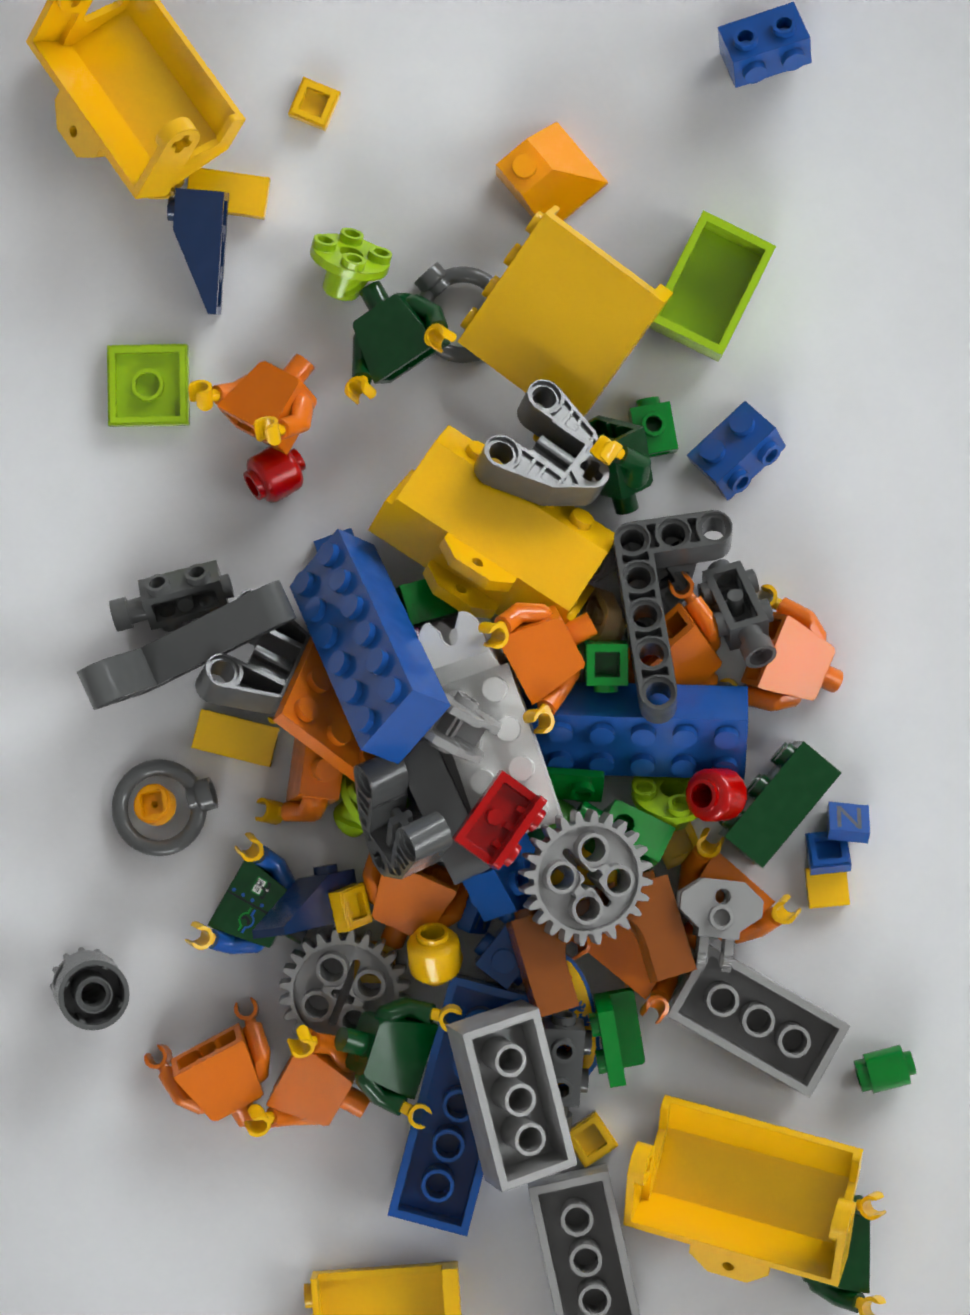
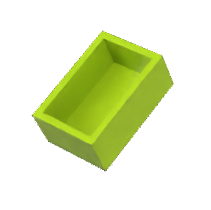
M703 210L665 286L673 292V295L649 328L719 362L776 246Z

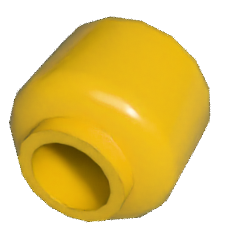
M427 923L420 926L410 935L407 941L408 966L411 975L416 980L430 986H440L452 980L459 973L462 965L460 941L458 935L453 930L440 923Z

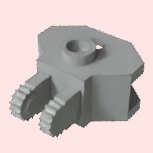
M460 691L455 696L445 693L451 706L424 737L428 739L427 742L431 746L449 755L451 753L479 764L484 756V752L476 746L485 730L497 735L502 724L492 716L479 710V703L467 694Z
M697 878L676 892V903L679 913L693 926L692 935H696L694 956L696 968L704 970L706 967L709 937L722 938L721 953L719 954L720 972L730 973L735 940H739L742 930L762 918L764 901L745 882ZM718 890H722L724 893V900L721 903H718L715 898Z

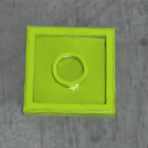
M188 344L107 345L109 427L190 426Z

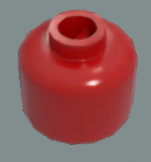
M269 446L247 460V471L243 473L249 490L256 499H265L270 503H275L302 487L304 480L302 471L306 469V465L302 456L295 448L285 455Z
M728 768L703 769L695 773L688 781L686 802L689 810L696 818L705 822L729 821L737 817L745 807L747 788L743 779L735 771Z

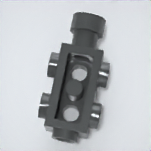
M720 559L711 563L707 570L702 571V583L697 585L699 596H702L713 612L719 637H724L730 651L740 648L742 657L748 667L760 668L766 666L774 660L777 654L774 644L769 637V623L774 621V616L768 599L759 600L756 594L759 592V583L754 570L749 569L745 571L741 561L729 563L728 560Z
M213 560L138 580L140 597L127 600L126 597L110 600L109 607L117 632L134 628V623L148 620L151 630L161 628L164 631L171 632L179 629L185 621L200 618L228 604V599L235 596L229 574L221 575L217 561Z
M564 1010L552 1014V1017H542V1022L557 1083L567 1085L558 1087L570 1132L572 1113L569 1111V1107H579L580 1093H587L589 1071L588 1068H583L584 1055L591 1054L592 1031L585 1030L583 1018H576L574 1012ZM565 1044L569 1045L571 1049L566 1052L563 1048L558 1047Z

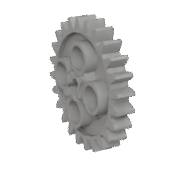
M573 809L570 812V822L564 817L556 815L555 824L557 828L552 829L544 824L541 825L545 838L541 841L531 837L529 840L536 848L535 852L522 853V857L531 862L530 868L518 870V874L529 878V883L520 886L519 891L532 896L523 906L528 910L538 909L532 918L533 922L540 925L547 921L544 932L553 936L559 931L558 939L565 943H568L573 936L576 944L584 946L587 936H589L591 942L599 945L602 941V932L608 937L616 939L617 932L615 926L620 925L629 930L631 926L626 918L629 913L639 917L642 915L635 906L636 902L649 901L650 899L641 892L642 886L653 884V880L643 876V871L653 867L652 863L640 860V857L648 851V848L641 844L633 845L640 834L633 830L625 833L628 823L621 819L613 823V815L603 812L598 820L597 811L587 809L583 819L582 814ZM593 838L595 840V850L592 855L584 858L582 846L587 839ZM564 849H568L578 866L589 871L587 873L588 879L608 898L609 903L607 905H603L598 893L592 887L583 884L584 876L564 857ZM562 865L565 871L564 878L559 884L552 885L551 873L554 868ZM619 869L620 881L617 886L609 889L607 885L608 875L613 870ZM588 897L590 900L589 910L584 915L578 916L576 913L577 903L580 899Z
M334 926L331 938H328L321 929L316 934L317 944L306 937L302 942L305 953L294 949L290 957L296 964L286 963L282 970L291 978H283L279 983V988L289 991L280 997L279 1004L291 1005V1008L285 1012L283 1018L284 1020L295 1018L297 1020L292 1033L296 1034V1028L300 1025H305L315 1032L336 1035L341 1027L356 1029L357 1025L351 1023L347 1018L346 1013L349 1011L357 1010L361 1013L365 1011L376 1012L381 1005L402 997L411 998V996L400 992L410 987L411 980L399 978L405 972L407 966L406 964H393L398 951L392 950L388 953L382 951L386 942L385 938H382L376 944L371 943V930H368L361 939L357 937L356 929L349 931L347 936H342V933H337L336 926ZM328 958L337 959L342 963L344 971L337 974L331 973L324 967L323 961ZM359 960L360 967L350 988L349 995L337 1023L332 1024L330 1017L340 995L341 988L347 978L352 962ZM364 974H374L380 979L382 986L375 989L368 988L361 982L360 977ZM321 995L326 998L329 1007L323 1010L316 1009L310 1004L309 997Z

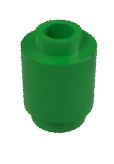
M900 1044L862 1054V1059L853 1061L862 1092L872 1090V1093L875 1094L911 1084L910 1076L917 1074L910 1050L903 1052Z

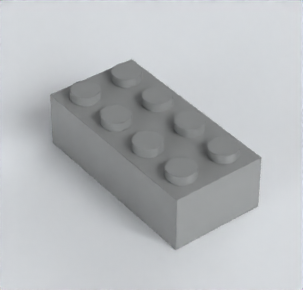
M708 944V962L705 969H697L685 973L668 1003L669 1012L667 1016L810 1098L848 1032L850 1025L734 958L730 973L720 972L719 954L721 951Z
M520 999L447 1024L446 1028L485 1181L499 1191L505 1192L578 1165L539 1008Z
M607 1164L546 1176L529 1182L528 1191L555 1315H640Z

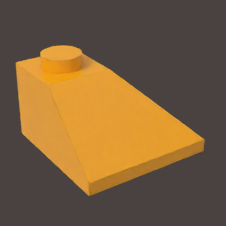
M558 122L528 137L496 164L497 177L532 218L539 210L545 213L556 205L560 208L556 216L564 221L608 184L604 176Z

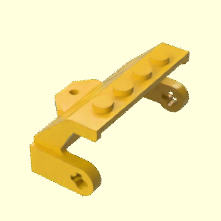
M47 0L26 43L59 89L55 98L57 130L77 158L106 157L135 199L167 196L172 187L229 149L246 119L160 0H117L87 15L85 14L93 0Z
M448 425L435 440L416 470L411 469L387 497L368 531L425 567L422 574L432 594L458 611L469 612L478 618L491 619L494 614L499 616L516 602L543 603L546 606L555 605L564 623L576 618L595 587L589 584V581L614 545L615 533L594 520L593 516L582 508L574 506H541L483 484L476 477L474 465L485 444L470 439ZM492 458L496 463L503 464L500 460Z
M665 1095L660 1106L659 1127L654 1145L638 1141L631 1155L627 1172L623 1225L690 1244L689 1253L706 1271L745 1283L768 1276L771 1268L838 1287L849 1254L856 1209L854 1197L860 1176L864 1149Z

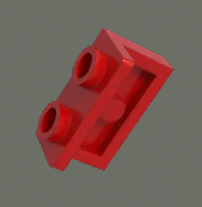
M499 770L454 834L452 840L493 869L499 870L503 864L509 867L522 849V846L518 843L527 830L533 832L544 819L546 811L542 808L546 804L547 799L541 795H536L506 772Z

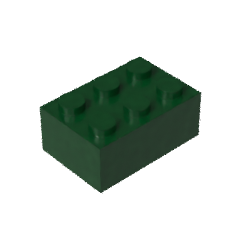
M804 741L783 743L770 759L774 766L768 774L761 775L759 773L747 786V795L749 797L742 812L729 821L718 822L723 827L718 834L721 837L723 836L729 844L753 864L764 868L842 773Z

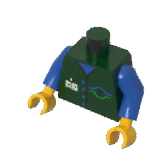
M251 832L245 833V836L252 841L249 849L240 850L238 846L234 847L235 851L244 861L208 923V926L213 929L198 921L191 923V926L201 930V935L195 941L185 939V941L198 950L209 948L228 954L258 953L264 947L270 948L277 936L253 939L252 930L296 880L285 859L262 845ZM308 930L284 936L300 945Z

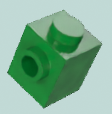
M658 396L636 400V407L630 408L628 411L629 422L644 426L649 458L676 453L678 444L670 401L660 403Z
M625 640L584 641V661L586 663L584 666V682L586 686H594V692L602 693L618 692V686H628V643Z

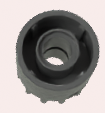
M79 947L77 953L72 955L65 953L63 955L64 961L58 967L55 966L52 969L54 977L53 982L50 984L54 999L63 1015L70 1023L85 1030H100L111 1026L120 1019L129 1002V985L125 976L113 959L103 954L100 949L91 951ZM96 982L92 989L82 992V989L87 984Z

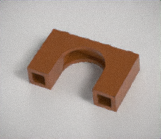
M654 870L644 872L643 876L653 880V884L642 886L641 892L650 899L649 901L636 902L635 906L642 913L640 917L629 913L626 918L630 923L631 931L637 939L650 983L697 970L668 874L656 877ZM611 882L607 885L611 889L616 886V883ZM593 888L601 898L603 905H607L609 900L605 894L598 888ZM589 898L580 900L577 903L576 913L578 916L584 915L589 910ZM525 908L514 912L516 920L505 925L529 1003L539 1008L541 1018L580 1006L567 966V943L558 939L559 931L553 936L544 932L547 921L540 925L533 922L532 918L538 909L528 910Z

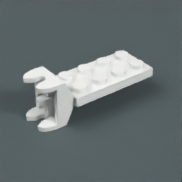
M460 611L454 629L444 621L439 622L436 627L430 623L424 624L419 633V641L444 692L453 696L458 691L467 694L479 703V710L492 716L502 724L497 735L485 730L476 746L484 752V756L479 764L453 755L471 810L499 770H503L536 795H541L547 799L546 804L542 808L546 811V815L535 830L540 829L543 824L546 826L555 824V816L560 815L563 817L539 743L536 735L533 733L532 723H525L523 720V714L527 711L514 670L510 663L503 664L502 648L484 647V642L491 638L492 633H480L478 630L481 622L493 623V621L488 618L475 617L466 611Z

